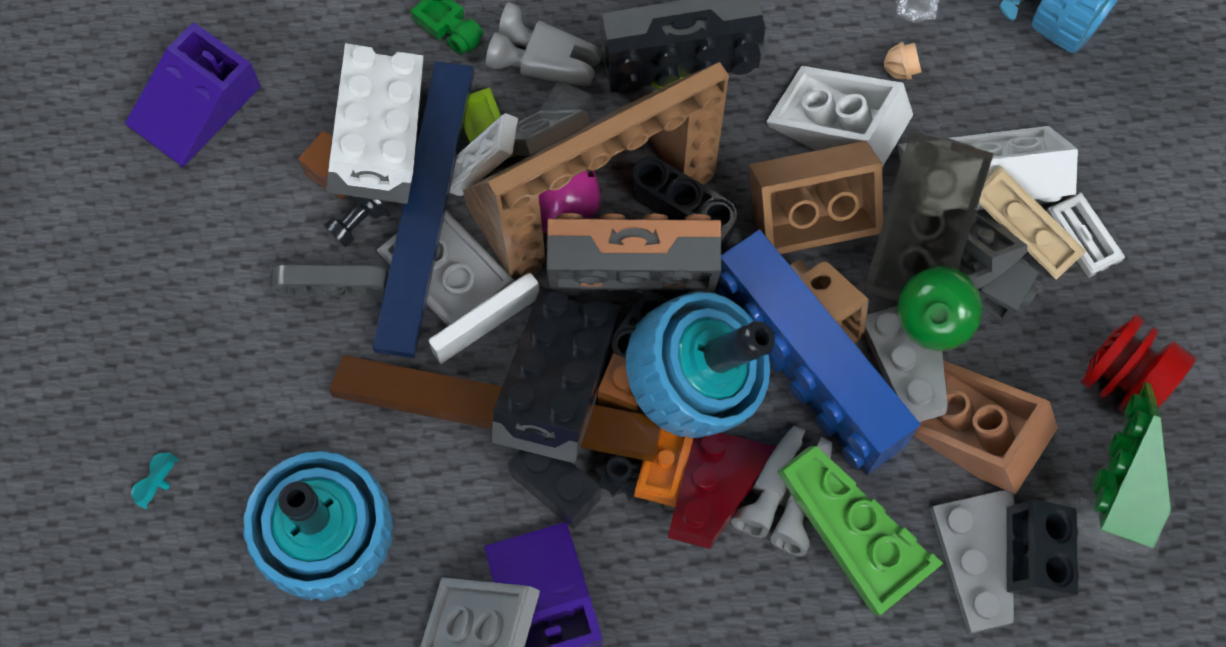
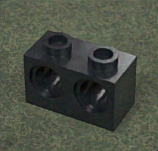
M1035 499L1007 507L1008 593L1047 600L1078 595L1077 508Z

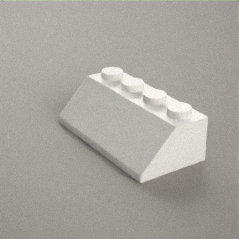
M1050 126L898 144L909 200L920 214L922 213L926 216H940L945 214L946 210L962 209L964 211L984 209L970 194L999 166L1034 200L1055 202L1060 200L1061 196L1076 195L1078 149Z

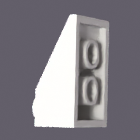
M801 66L766 122L768 127L815 151L867 141L882 162L883 167L912 118L913 112L902 82Z

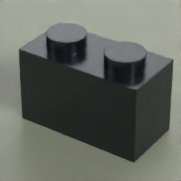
M519 450L507 463L511 477L563 522H567V525L573 530L601 500V487L571 462Z

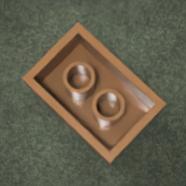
M867 141L749 164L755 232L760 229L780 254L884 233L882 162Z

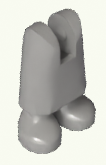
M508 2L501 15L499 33L495 32L490 40L486 55V67L502 69L514 66L521 68L520 74L523 76L569 85L590 86L595 76V71L591 66L599 65L603 50L594 44L542 21H538L534 30H531L523 24L520 7ZM515 46L526 48V50L519 49Z
M794 425L781 439L753 486L754 493L759 496L758 500L754 504L738 508L731 519V523L739 531L755 538H763L767 536L771 528L777 506L783 508L785 511L774 528L770 538L771 543L775 547L795 556H804L810 546L807 533L803 527V519L807 516L777 473L780 468L794 458L802 445V438L806 430ZM821 437L817 447L831 459L832 442Z

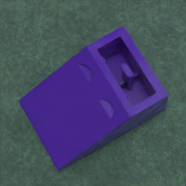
M193 22L165 50L125 124L183 168L254 95L261 85L249 61Z
M567 522L484 546L494 583L530 586L540 591L524 647H603L602 635Z

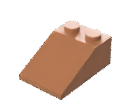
M943 360L948 405L946 415L920 422L921 425L913 436L977 478L1016 494L1058 429L1050 401Z

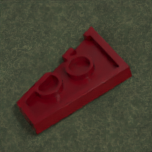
M724 433L693 438L668 538L711 549L735 515L742 500L748 492L752 491L758 476L776 446Z

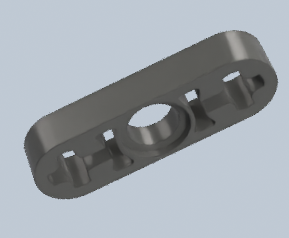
M280 265L272 269L270 291L279 296L327 297V293H337V297H384L389 272L376 266Z

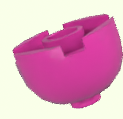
M585 170L572 177V180L559 190L551 191L549 189L538 195L542 231L548 233V219H557V216L560 214L575 213L582 215L583 219L594 218L599 210L601 200L599 184L594 170L589 173Z

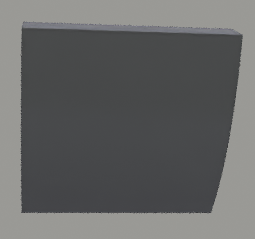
M977 210L947 221L946 236L913 247L912 260L922 270L937 266L957 269L970 277L976 288L979 289L999 277L1027 253V244L983 211Z

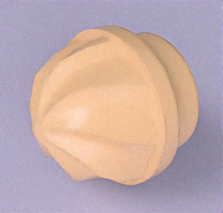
M900 42L888 51L884 60V68L892 77L910 80L912 79L911 75L922 73L915 43L904 45V42Z

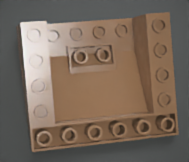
M720 62L671 82L463 190L468 210L510 277L516 279L530 272L534 276L541 270L542 264L546 263L538 195L549 189L555 191L563 188L572 180V177L587 169L593 171L603 167L612 156L626 149L629 151L635 150L649 139L664 162L703 185L712 179L716 171L729 78L728 73Z

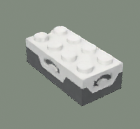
M345 43L326 193L408 203L414 167L423 55L396 51V54L393 56L375 54L372 47Z

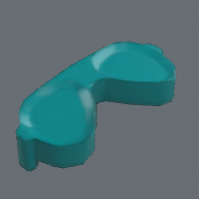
M170 452L159 453L153 456L150 460L149 476L136 483L131 489V496L135 500V504L143 509H147V504L152 500L158 487L165 491L169 489L170 484L164 478L173 468L175 462L179 461L176 456Z

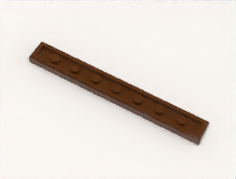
M343 355L329 390L332 397L492 429L493 410L502 386ZM594 405L581 448L654 462L662 428L644 414Z

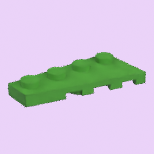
M809 446L777 471L873 615L883 614L943 564L933 553H928L916 542L917 538L905 527H900L894 522L876 500L868 498L856 486V482L817 446Z

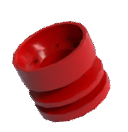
M1135 314L1129 321L1113 330L1089 360L1090 363L1085 376L1080 381L1082 385L1089 389L1101 375L1105 377L1108 381L1097 395L1101 399L1110 395L1117 388L1124 391L1125 393L1116 409L1124 416L1129 399L1133 394H1140L1145 382L1152 384L1159 409L1180 384L1197 359L1196 356L1175 341L1164 346L1158 353L1154 351L1151 346L1159 332L1156 327H1152L1141 340L1134 335L1145 321L1138 314Z

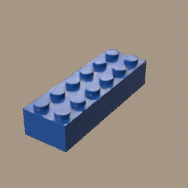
M759 229L722 254L721 273L714 293L738 304L753 321L764 322L771 328L775 337L774 348L769 353L771 368L776 372L781 370L792 382L789 384L791 392L800 403H809L817 413L815 420L820 429L829 437L834 435L844 447L841 451L848 464L855 470L861 468L867 476L904 449L920 427V422Z

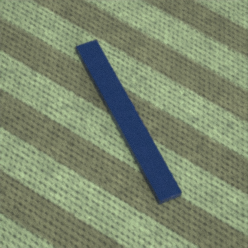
M435 61L414 156L408 203H404L373 342L372 348L375 353L415 358L474 77L473 66Z

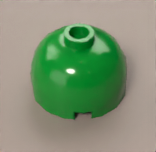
M942 266L923 270L911 277L900 292L897 307L900 326L909 339L924 349L935 351L955 349L970 340L980 326L983 312L980 292L971 278L957 269Z

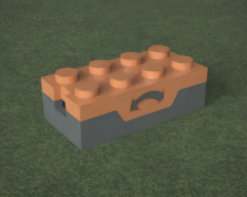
M575 213L560 214L557 216V219H548L547 273L550 289L715 291L721 273V220H711L710 216L702 214L686 216L685 220H668V216L662 214H648L643 216V220H625V216L621 214H604L600 216V219H583L582 215Z

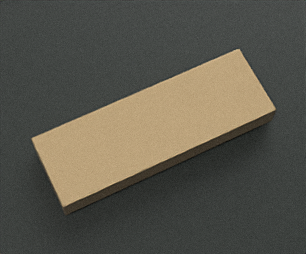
M1001 166L997 167L970 194L1000 225L1026 243L1027 251L1056 280L1087 252Z

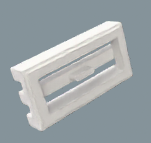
M1082 193L1047 209L1046 212L1083 248L1085 246L1088 250L1077 260L1088 278L1099 271L1109 268L1113 264L1121 262L1125 258ZM1076 206L1108 253V257L1104 258L1092 240V235L1086 226L1081 224L1071 207ZM1061 212L1064 214V216L1066 217V219L1068 220V222L1070 223L1078 237L1075 235V233L1073 232V230L1071 229V227L1069 226Z

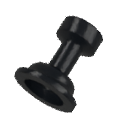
M354 197L357 203L355 207L341 220L331 217L324 226L347 247L355 240L351 231L368 215L373 219H379L382 216L390 217L392 215L379 200Z

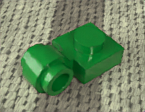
M422 0L410 11L412 20L437 40H440L445 34L449 33L446 39L447 43L458 55H463L465 52L471 53L481 43V37L484 35L483 30L473 19L468 18L466 21H463L462 19L465 17L464 9L453 0Z

